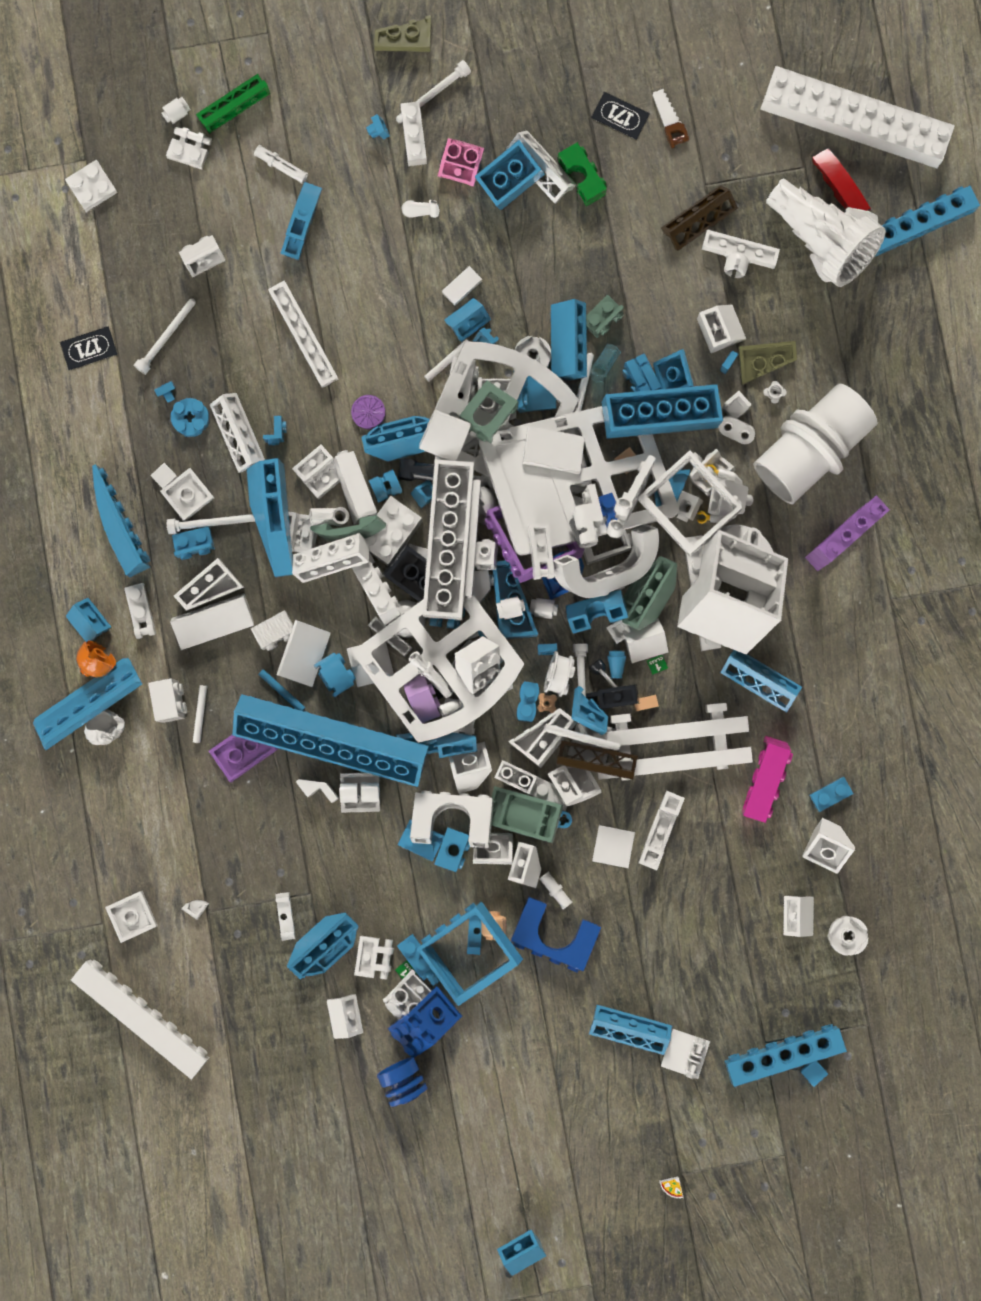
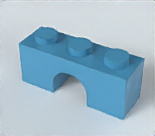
M621 589L610 592L606 596L590 598L566 605L567 620L573 634L591 629V622L599 616L608 617L610 623L628 618L627 607Z

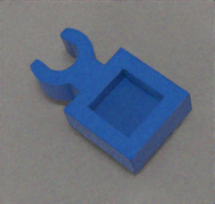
M613 493L598 497L602 515L606 517V527H608L611 520H618L615 518L616 512L614 507L616 500Z

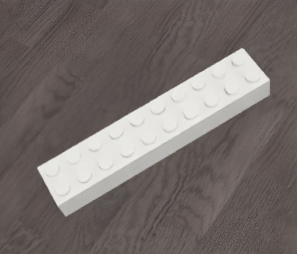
M775 66L760 109L934 168H938L943 161L955 126Z

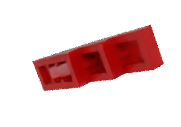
M829 148L812 157L813 164L823 174V180L834 191V197L845 209L851 207L871 211V207Z

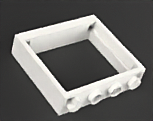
M691 451L687 452L638 496V501L689 557L743 508L739 498L736 495L732 496L728 492L729 487L723 481L719 482L714 477L716 473L709 466L706 468L701 463L703 459L700 455L698 456L696 452L693 454ZM688 462L696 468L733 509L694 545L689 543L649 499Z

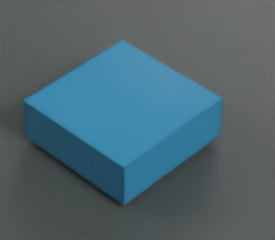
M730 352L720 368L722 373H727L738 353Z
M538 644V655H553L555 651L557 652V644Z
M817 1061L807 1064L800 1070L813 1087L828 1075Z

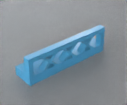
M736 650L730 654L720 672L786 713L802 689L800 685L748 654ZM731 664L737 668L738 673H732L727 668ZM750 675L753 677L755 683L747 682L745 676ZM767 685L772 693L764 692L761 686ZM783 695L790 699L788 704L782 703L778 696Z
M596 1005L589 1034L665 1055L671 1039L672 1025ZM596 1025L604 1027L606 1030H598L595 1029ZM619 1031L624 1033L625 1035H616L615 1032ZM635 1037H640V1038H643V1040H642V1041H638V1040H635L634 1038H635ZM655 1042L662 1043L663 1046H662V1047H659V1046L654 1045L653 1043H655Z

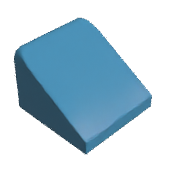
M426 481L415 487L411 492L412 497L421 508L432 501L433 484L430 481Z

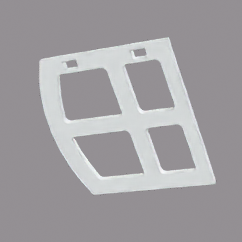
M465 341L434 409L448 415L450 412L457 415L463 412L469 403L459 399L458 393L474 359L492 361L513 367L514 373L505 393L516 400L528 376L532 377L560 403L554 418L573 413L579 399L556 374L531 357L500 345ZM461 362L466 365L462 375L457 373ZM499 405L496 414H497V413L499 412V410L502 408L501 405ZM479 408L473 415L474 422L480 426L488 425L495 417V415H491ZM509 417L502 424L498 431L509 429L510 427H515L509 424ZM565 421L556 422L557 428L567 426ZM510 433L500 436L505 439H511ZM481 448L476 457L460 451L456 461L474 462V471L490 478Z
M472 595V598L464 597L463 607L469 613L470 618L438 642L433 641L419 622V618L423 614V599L352 651V654L418 743L450 734L482 716L507 692L524 666L521 658L474 595ZM408 629L423 649L421 656L427 662L429 661L432 665L436 666L464 704L463 709L442 719L426 724L421 723L399 693L401 687L420 674L418 669L410 662L389 677L374 659L372 652L401 630ZM477 631H482L488 640L499 645L500 656L504 660L505 665L490 686L479 697H475L469 692L462 678L447 660L446 655ZM372 662L379 669V672L375 675L367 666ZM408 710L415 718V720L412 721L411 724L403 715V713H406Z

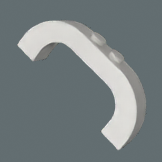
M645 524L632 529V550L628 558L621 564L585 578L582 577L580 572L579 559L570 555L553 560L555 578L564 589L584 598L606 596L609 592L623 589L626 585L639 580L651 568L659 547L658 528Z

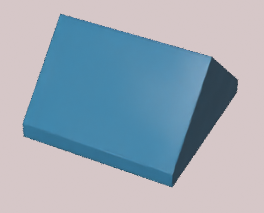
M684 349L653 363L661 389L694 386Z

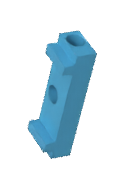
M474 914L469 918L467 954L480 955L481 919L477 914ZM479 928L480 933H474V929Z

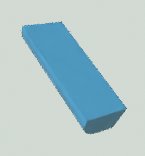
M577 299L551 305V371H554L561 380H575L587 377L586 303Z

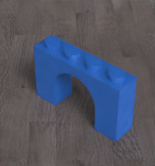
M528 896L511 941L514 942L513 946L522 950L525 947L532 950L531 953L538 957L548 956L550 957L549 961L560 965L561 962L567 964V968L574 972L584 971L601 927L582 919L576 935L569 945L558 949L548 947L541 941L538 935V926L547 904Z

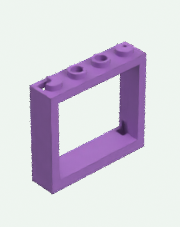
M876 495L805 558L819 571L831 563L889 511V508Z
M499 505L487 510L485 524L493 532L494 541L497 545H500L505 561L510 563L513 576L522 583L533 578V567L524 570L497 521L504 518ZM577 542L566 544L570 552L555 557L553 560L565 555H570L576 559L582 558L585 549L580 548ZM540 564V568L546 569V564Z

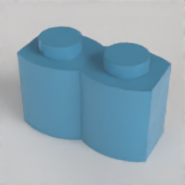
M524 681L521 685V701L517 708L518 721L531 723L536 715L535 702L539 696L538 683Z

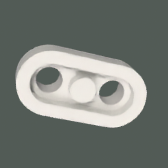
M732 416L723 417V422L719 426L721 434L741 444H749L754 440L755 430L751 425ZM730 424L732 428L727 430L725 425ZM747 432L749 436L747 438L742 437V433Z

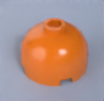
M88 640L87 643L85 641L82 644L76 657L80 672L87 677H103L115 667L116 659L111 653L108 656L103 652L106 649L105 647L91 640Z

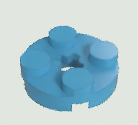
M186 398L174 404L171 412V422L174 428L182 435L187 437L198 436L209 425L210 415L201 401ZM189 413L195 415V418L192 419V422H189L188 419H185V417L188 416Z

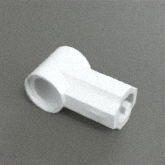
M343 507L310 508V525L327 523L328 525L341 526L349 519V512ZM336 512H340L343 515L341 522L336 520Z

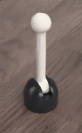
M601 658L589 667L592 673L595 675L602 674L613 688L617 687L605 673L606 665Z

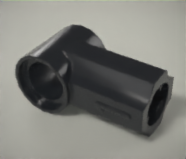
M406 458L400 459L398 479L414 481L416 479L433 482L434 464L419 463L416 460Z

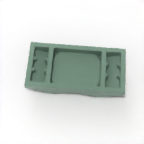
M494 786L491 797L494 803L492 826L546 842H554L563 805Z

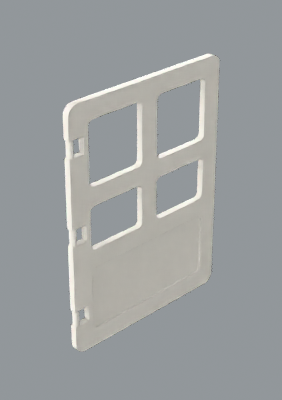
M602 406L497 431L493 436L492 443L488 441L483 442L479 439V445L515 552L518 555L531 554L529 525L549 524L552 548L576 542L569 525V521L573 518V511L576 508L570 486L596 481L601 495L613 493L617 502L618 497L611 476L638 470L641 462L646 461L649 455L656 458L651 471L654 482L666 471L653 435L638 436L643 454L606 462L593 429L594 424L604 422ZM565 421L567 426L557 428L556 422ZM528 426L558 432L578 429L580 435L585 437L584 446L591 466L582 468L579 474L523 464ZM510 433L511 439L501 440V435ZM668 480L657 490L662 502V506L657 508L669 519L678 514L679 507ZM647 510L634 512L629 516L624 530L657 521ZM603 520L600 527H597L598 536L607 534L606 520Z

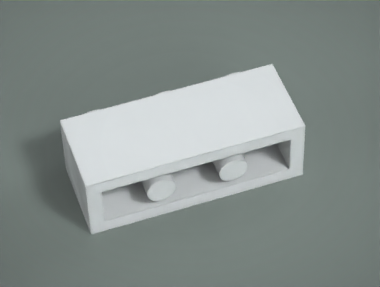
M419 101L402 103L401 113L408 166L427 164Z

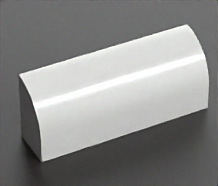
M245 594L173 617L170 621L181 650L254 626L252 613Z

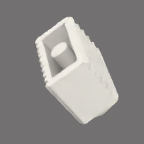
M284 610L251 628L261 649L270 651L278 646V642L282 640L287 642L289 640L293 623Z

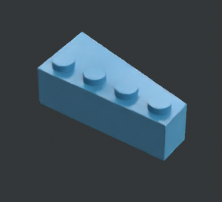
M497 561L496 570H492L496 604L501 603V600L519 597V600L523 599L526 610L522 611V616L500 619L496 606L498 629L506 640L537 637L538 632L518 578L513 576L511 565L508 561Z

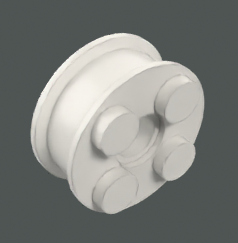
M556 651L554 652L545 678V693L549 690L558 693L560 697L567 695L569 690L568 680L573 677L575 672L573 656L570 655L567 658L558 655Z

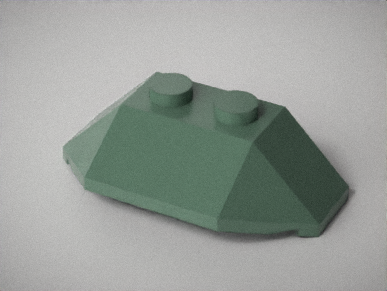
M660 556L653 562L651 568L643 577L631 583L624 595L628 618L622 619L624 624L641 630L658 619L676 587V562Z

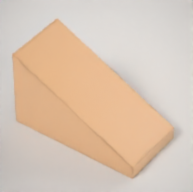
M656 695L639 698L640 704H634L635 712L659 707Z

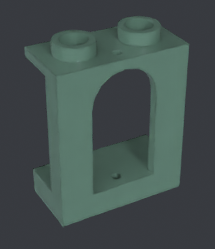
M486 380L459 417L461 420L471 423L469 431L471 430L476 433V436L481 441L492 443L493 436L509 415L517 411L518 401ZM489 397L501 405L502 408L488 425L480 426L474 422L473 415L485 398Z

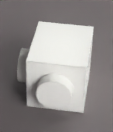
M483 539L482 542H476L474 564L479 570H496L498 547L492 540Z

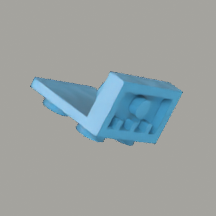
M528 376L517 399V410L521 413L556 409V398L540 383Z

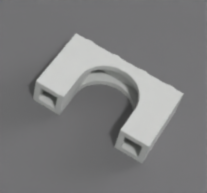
M430 791L415 792L410 834L412 843L431 844L436 817L446 809L456 808L464 811L470 817V847L489 848L494 805L493 798H490L488 795L472 797L466 793H460L458 796L451 795L448 792H440V794H432Z

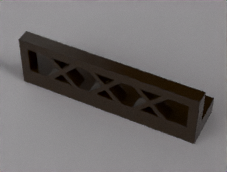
M720 185L662 226L661 230L664 235L670 237L675 250L679 251L734 212L738 207L730 189ZM729 200L731 206L726 210H721L723 202ZM716 211L714 218L707 221L708 213ZM700 222L698 230L695 232L691 231L693 224ZM681 232L685 233L684 239L678 243L676 236Z
M561 740L556 764L633 780L638 756ZM565 745L572 746L577 754L571 758L563 756ZM585 750H592L596 758L591 761H585L581 753ZM595 751L602 752V754L598 756ZM606 753L611 754L615 762L610 765H604L600 757ZM614 755L621 756V758L617 760ZM625 757L633 759L631 770L622 768L619 761Z

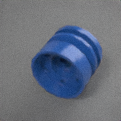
M414 1057L401 1060L376 1075L381 1087H392L385 1094L387 1098L394 1096L389 1100L390 1107L406 1104L419 1097L420 1094L428 1089L426 1083L419 1084L423 1081V1076L413 1077V1074L419 1070Z

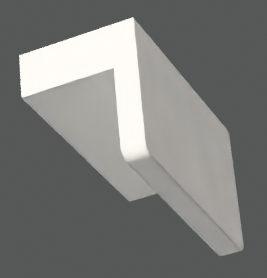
M784 896V935L797 937L813 936L814 897Z
M356 994L327 1000L335 1039L350 1038L363 1033Z

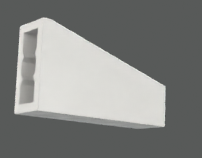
M348 450L338 452L333 461L353 524H359L360 518L374 516L377 514L354 451L349 453Z

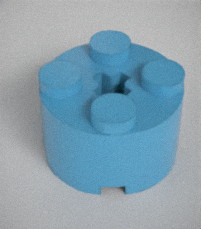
M332 653L314 664L315 669L319 667L318 675L329 692L331 690L334 691L333 697L354 685L353 681L356 679L350 669L346 670L344 667L345 660L340 653Z

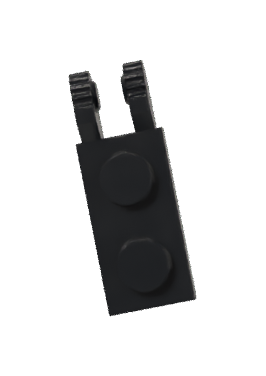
M637 684L586 693V698L588 699L599 696L600 703L597 706L601 709L640 704Z

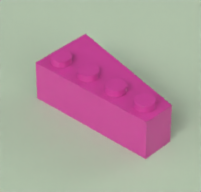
M765 735L764 742L766 743V748L760 751L758 757V765L760 767L754 770L752 778L754 785L749 787L742 809L743 816L766 823L767 818L772 816L774 809L771 807L772 803L778 799L780 789H778L779 784L784 782L786 764H790L793 756L787 742Z

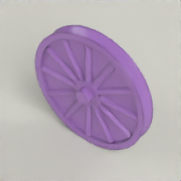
M361 396L353 403L351 409L352 418L359 427L373 429L380 425L385 418L384 404L376 396Z

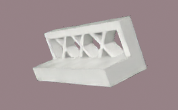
M528 131L519 132L506 150L518 140L522 142L542 171L547 174V181L539 179L536 181V184L554 203H558L563 195L573 190L577 184ZM552 184H556L561 189L557 196L552 192Z
M237 393L222 394L210 404V407L237 471L241 473L258 461L265 459ZM220 403H221V406H222V408H223L222 414L220 413V411H219V409H218V405H219ZM226 421L230 424L229 430L226 428ZM234 438L237 441V448L233 444ZM241 455H243L246 462L244 465L240 461Z

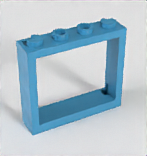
M482 902L477 905L474 903L464 909L466 911L465 914L461 916L458 913L450 919L451 923L448 926L443 924L435 930L436 934L432 937L430 934L421 940L422 944L417 948L457 1006L508 973L523 960ZM474 914H477L509 960L463 990L431 945Z

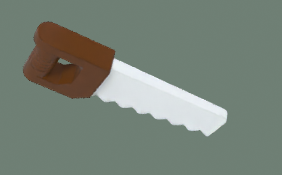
M664 89L653 93V98L672 149L675 148V145L689 141V136L685 125L678 121L679 117L676 116V112L673 111L674 108L668 102L669 98L666 97V93H663ZM676 132L682 133L681 136L675 138L671 136V134Z

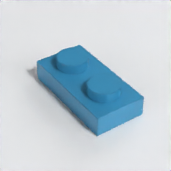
M841 777L809 796L817 811L821 812L851 796L853 792L845 777Z

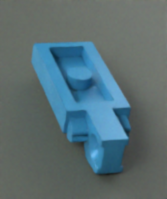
M411 934L398 944L397 947L419 977L423 980L427 978L434 986L440 980L417 950L421 944L414 934Z

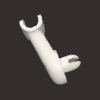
M409 200L402 205V212L410 218L425 215L438 217L439 206L436 200H429V203Z

